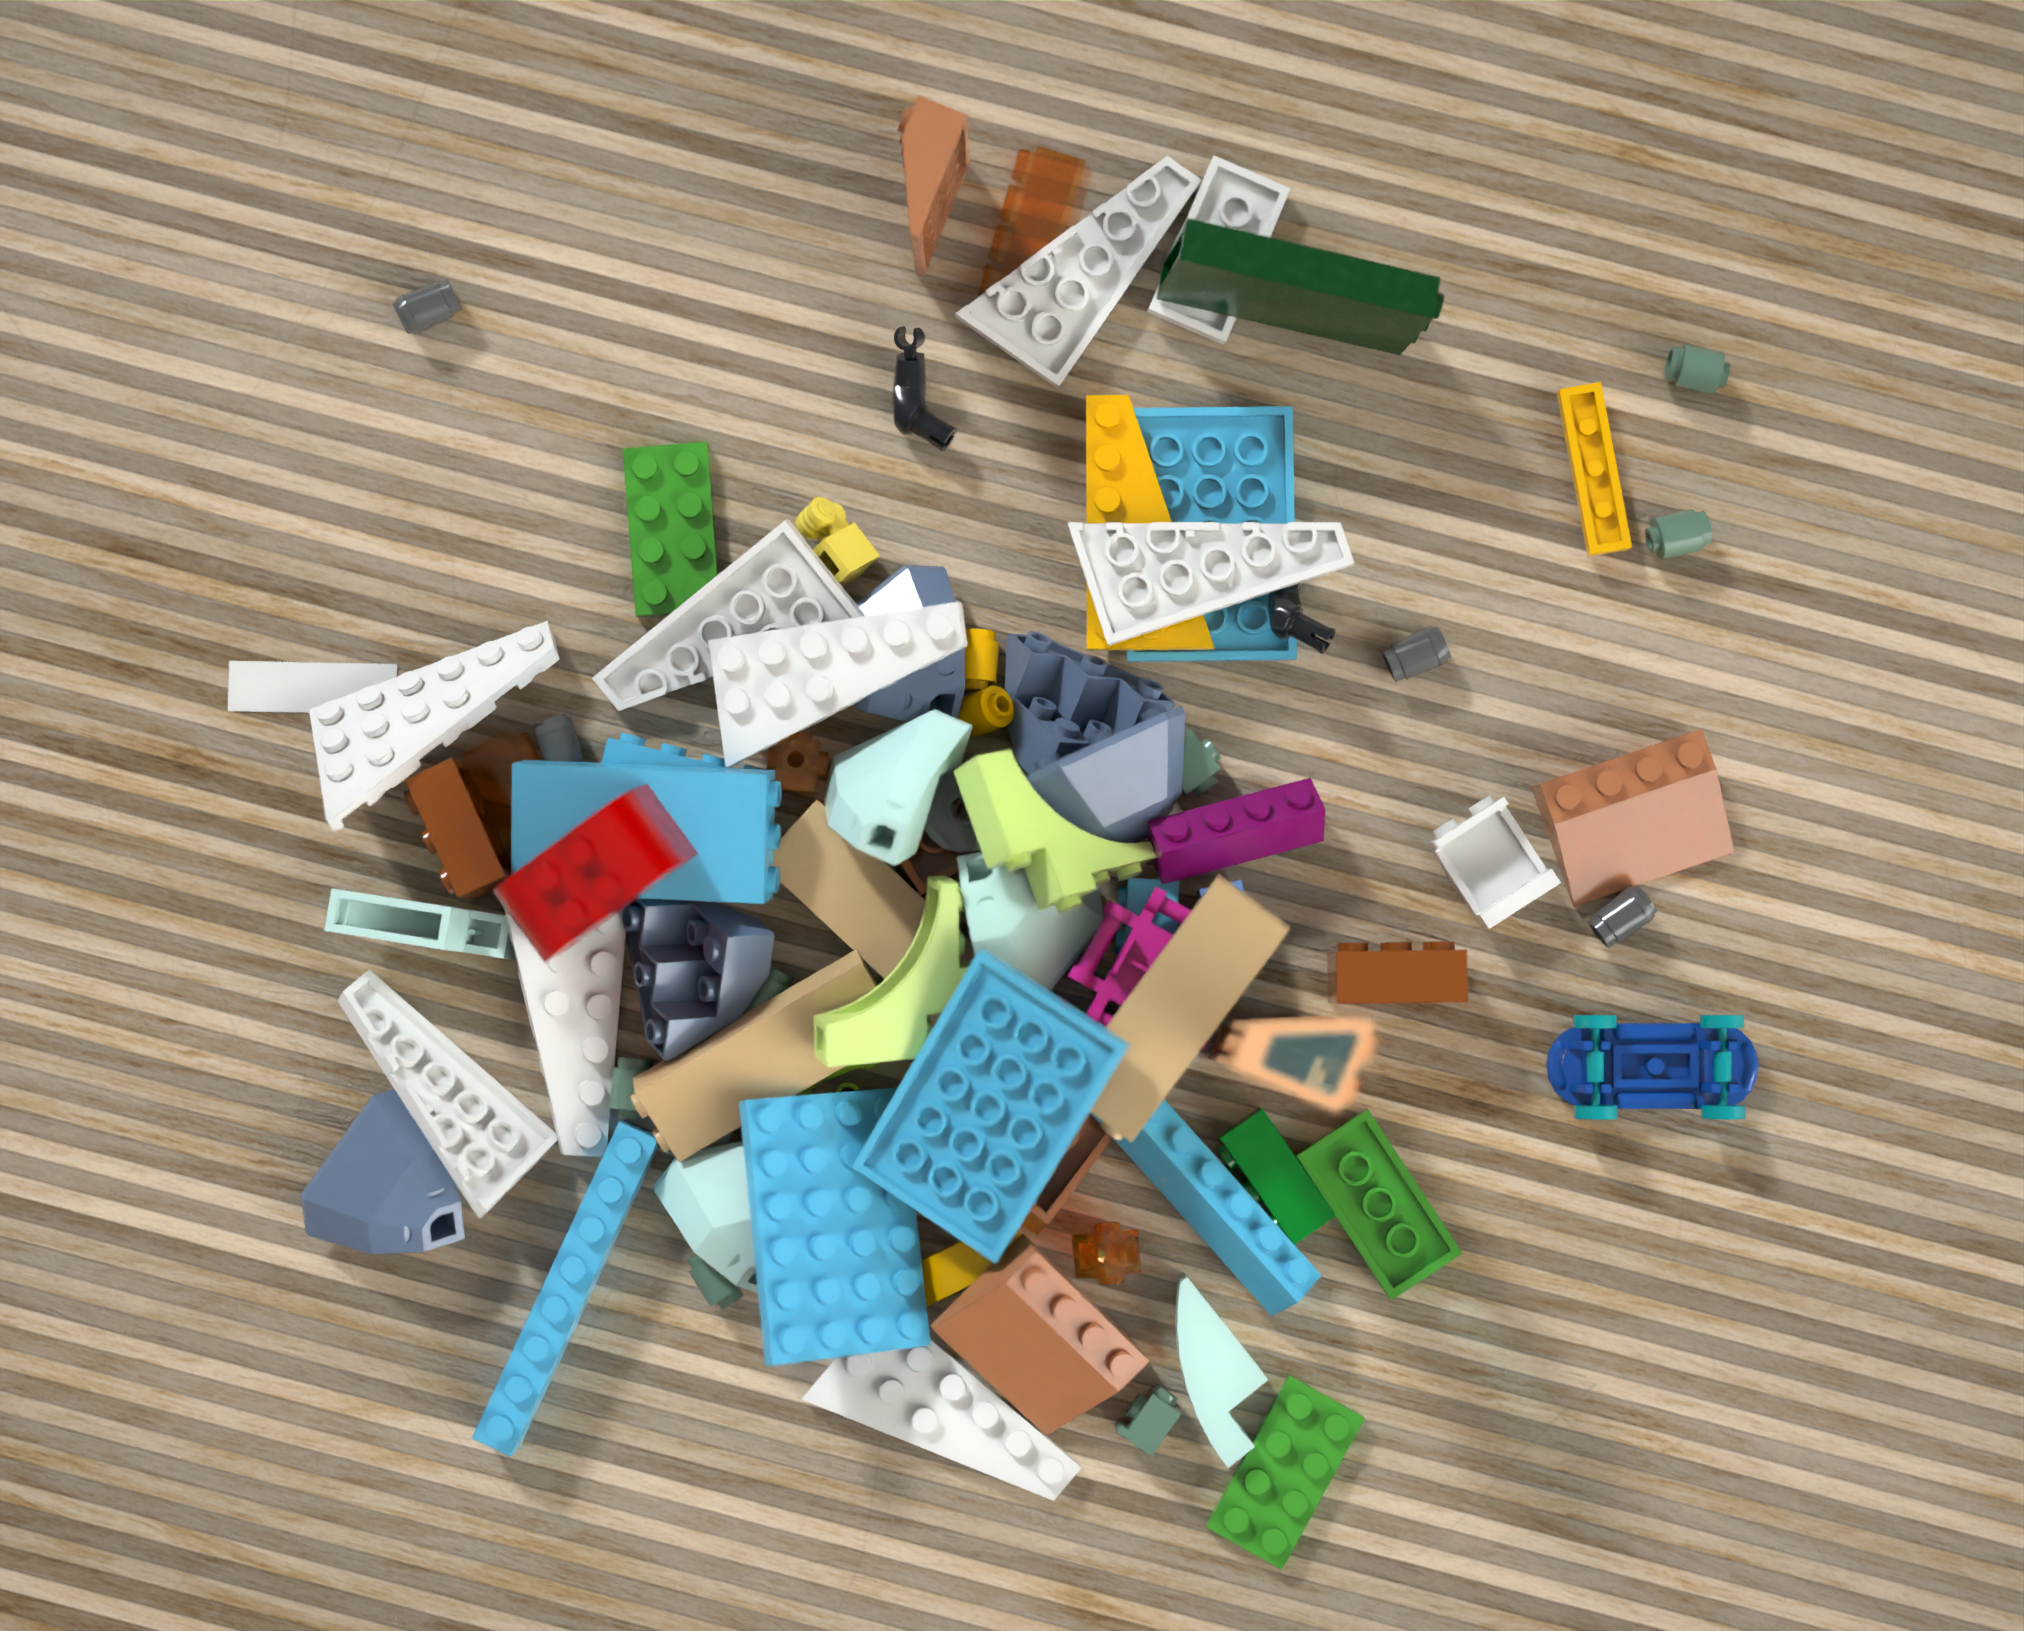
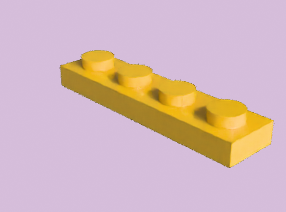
M1601 382L1559 389L1556 393L1587 557L1629 550L1632 548Z

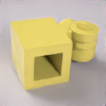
M822 497L814 498L796 517L798 531L807 539L817 538L819 544L813 551L841 586L857 579L880 557L854 522L849 525L846 521V513L843 507L836 502H831Z

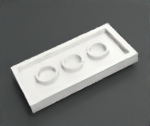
M1213 155L1187 218L1271 237L1291 188ZM1157 287L1148 308V313L1225 345L1236 317L1156 299Z

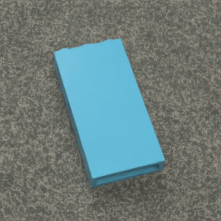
M522 760L512 764L511 875L619 796L634 788L648 784L698 854L639 898L765 904L773 898V893H777L779 890L780 870L779 867L773 866L774 850H778L780 847L781 829L779 824H774L775 807H779L781 803L782 788L781 782L775 781V770Z

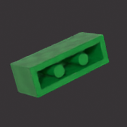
M1258 1107L1218 1135L1223 1145L1217 1148V1151L1230 1170L1237 1166L1240 1168L1247 1179L1241 1186L1257 1204L1260 1202L1264 1203L1272 1215L1270 1218L1294 1245L1336 1217L1329 1204L1262 1108Z

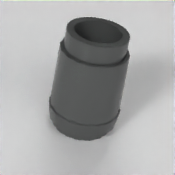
M448 279L439 283L437 281L410 293L401 295L393 303L407 334L413 335L422 333V331L453 317L454 313L462 310Z
M1432 626L1426 627L1392 644L1391 648L1382 651L1386 666L1395 682L1404 678L1407 680L1442 666L1451 657L1441 631L1438 627Z
M566 714L545 719L543 723L534 725V737L545 761L583 762L585 760L574 724Z
M1629 886L1596 912L1595 916L1588 921V924L1599 940L1607 948H1610L1649 923L1655 917L1657 909L1639 886Z

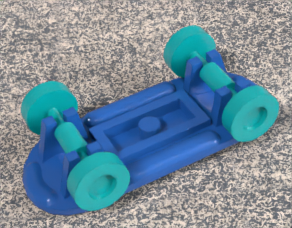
M1573 1015V1027L1565 1030L1554 1040L1548 1052L1546 1068L1548 1080L1554 1091L1564 1101L1574 1105V1119H1618V1109H1701L1702 1119H1746L1745 1105L1736 1104L1743 1101L1752 1091L1757 1080L1759 1065L1757 1052L1751 1040L1741 1030L1737 1029L1744 1028V1015H1700V1023H1617V1015Z

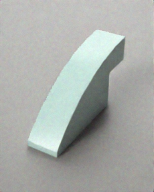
M331 888L324 931L516 960L513 944H511L508 933L509 927L506 915Z
M1183 1274L1178 1278L1175 1307L1177 1353L1182 1376L1195 1414L1207 1438L1226 1467L1229 1468L1255 1447L1252 1440L1229 1411L1268 1381V1379L1187 1275Z

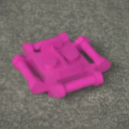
M1155 886L1139 916L1108 900L1103 910L1106 913L1079 965H1073L1068 974V977L1097 992L1086 1015L1104 1027L1113 1018L1111 1014L1103 1011L1109 999L1122 1006L1173 937V934L1151 923L1156 912L1182 924L1192 911L1166 897L1167 892ZM1122 922L1132 927L1103 981L1095 977L1093 973ZM1211 1039L1207 1040L1201 1048L1202 1050H1206Z

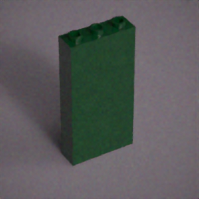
M1187 218L1164 258L1156 299L1401 355L1411 343H1416L1418 335L1422 331H1427L1433 319H1438L1443 306L1444 294L1438 293L1441 277Z

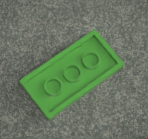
M707 441L623 448L634 602L637 618L670 615L719 574L709 446Z
M1367 1108L1295 1155L1335 1213L1336 1219L1390 1300H1393L1462 1254V1251Z
M1288 1374L1252 1439L1255 1447L1242 1457L1210 1515L1206 1527L1282 1570L1365 1417Z

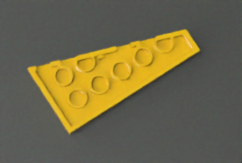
M1086 395V524H1106V522H1123V524L1172 522L1129 395ZM1086 582L1087 651L1215 650L1204 615L1107 646Z

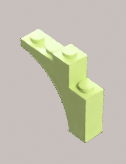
M1011 749L978 755L953 771L987 868L1005 865L1007 871H1013L1024 867L1039 910L1057 907L1058 912L1061 913L1077 908L1083 904L1081 897L1096 890V886L1110 881V876L1117 875L1119 881L1135 877L1143 873L1142 865L1156 858L1151 841L1143 843L1109 841L1087 833L1061 817L1032 788L1021 772Z
M945 875L928 876L924 912L913 942L899 964L878 986L846 1006L823 1014H814L815 1058L826 1067L916 1058L933 1029L927 1014L943 1012L970 966L969 962L962 958L959 959V955H963L965 947L964 936L959 929L958 914L963 911L964 900L962 890L958 887L956 881Z

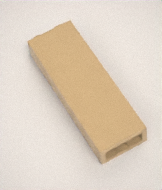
M816 800L781 837L779 849L774 850L773 867H779L780 882L851 949H857L862 959L885 979L899 964L912 944L922 919L926 900L884 861L856 849L829 827L825 806L819 800ZM964 936V953L959 955V959L962 958L971 964L975 957L972 943ZM941 1013L927 1014V1017L935 1025Z
M1218 874L1105 1027L1131 1044L1090 1111L1102 1120L1099 1126L1116 1140L1121 1141L1123 1137L1130 1142L1134 1140L1289 932L1290 926L1220 874Z
M856 949L743 1014L739 1019L677 1057L663 1060L634 1077L635 1094L630 1096L632 1103L643 1119L649 1116L655 1124L656 1129L652 1132L663 1152L666 1153L671 1150L677 1161L680 1162L741 1127L740 1101L794 1096L845 1067L846 1065L826 1067L815 1058L814 1014H823L846 1006L869 993L878 984Z

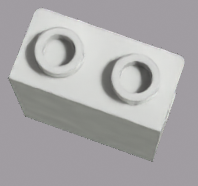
M1490 795L1468 808L1472 816L1460 824L1453 818L1435 829L1433 833L1436 839L1427 844L1482 930L1492 928L1561 883L1552 868L1547 869L1515 821L1506 806L1509 804L1506 798L1502 797L1493 801Z

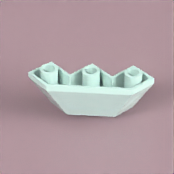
M934 709L833 756L822 794L828 826L856 849L895 866L915 855L940 775L961 765L973 725Z
M982 851L957 856L961 890L974 954L976 955L980 949L984 948L1050 991L1092 941L1104 919L1099 886H1096V890L1081 897L1083 904L1077 908L1061 913L1058 912L1057 907L1039 910L1024 867L1013 871H1007L1005 865L988 869Z
M743 1141L698 1151L680 1162L675 1157L654 1184V1192L695 1254L734 1285L758 1293Z

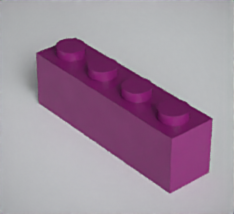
M1311 778L1149 820L1148 842L1151 841L1156 855L1152 862L1163 885L1323 842L1325 807Z

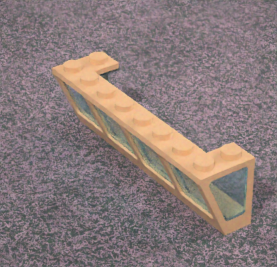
M1334 1016L1224 1019L1208 1059L1340 1112L1342 1104L1351 1105L1360 1083L1359 1079L1354 1078L1360 1061H1369L1378 1036L1372 1034L1375 1024L1370 1021Z

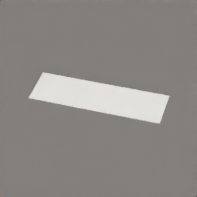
M229 661L227 711L309 713V709L317 707L324 702L336 700L360 691L367 686H373L397 677V664Z

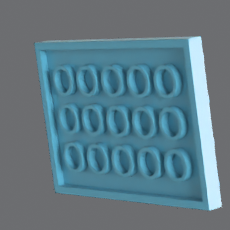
M1293 406L1133 408L1172 522H1219V524H1243V522L1288 524V522H1295ZM1268 593L1204 614L1215 650L1126 651V663L1295 661L1297 659V639L1290 637L1289 639L1281 640L1271 631L1268 613Z
M982 948L975 955L852 1165V1168L996 1264L1001 1260L1131 1044Z
M898 1088L752 1099L739 1102L765 1366L931 1345L916 1210L852 1168Z

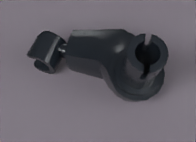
M905 326L899 327L894 333V342L904 352L898 354L895 366L893 388L894 424L903 435L914 433L943 452L953 441L957 428L927 411V406L925 405L924 353L917 352V348L921 347L925 341V333L919 327L914 328V340L912 344H909L905 337Z
M1300 583L1269 593L1268 613L1271 631L1281 640L1293 637L1318 650L1319 653L1324 654L1331 643L1316 635L1326 640H1333L1336 630L1303 614L1300 602Z

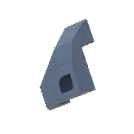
M904 565L856 604L866 616L954 603L955 599L947 571L944 567ZM965 647L923 669L905 676L882 690L872 693L853 704V706L868 713L905 722L911 721L934 709L958 719L965 690Z
M1030 631L1027 635L1009 633L1006 640L1005 691L1011 697L1014 705L1013 719L1006 727L1018 764L1029 775L1037 771L1034 763L1058 752L1060 759L1090 746L1087 739L1111 728L1113 734H1116L1143 722L1140 716L1143 713L1163 704L1168 711L1173 709L1176 704L1162 692L1163 687L1156 681L1141 678L1114 667L1099 657L1076 651L1051 640L1039 632Z
M1164 704L1140 715L1143 722L1116 734H1113L1111 728L1087 739L1090 746L1061 759L1057 752L1034 763L1037 771L1025 778L1037 794L1056 813L1079 829L1109 841L1138 843L1148 838V821L1168 816L1182 793L1186 713L1182 706L1168 711Z
M638 898L623 910V925L626 930L646 1040L663 1060L677 1057L739 1019L770 975L775 934L758 918L710 901Z
M395 1089L373 1095L300 1195L307 1235L370 1254L426 1252L465 1239L461 1201L455 1181Z

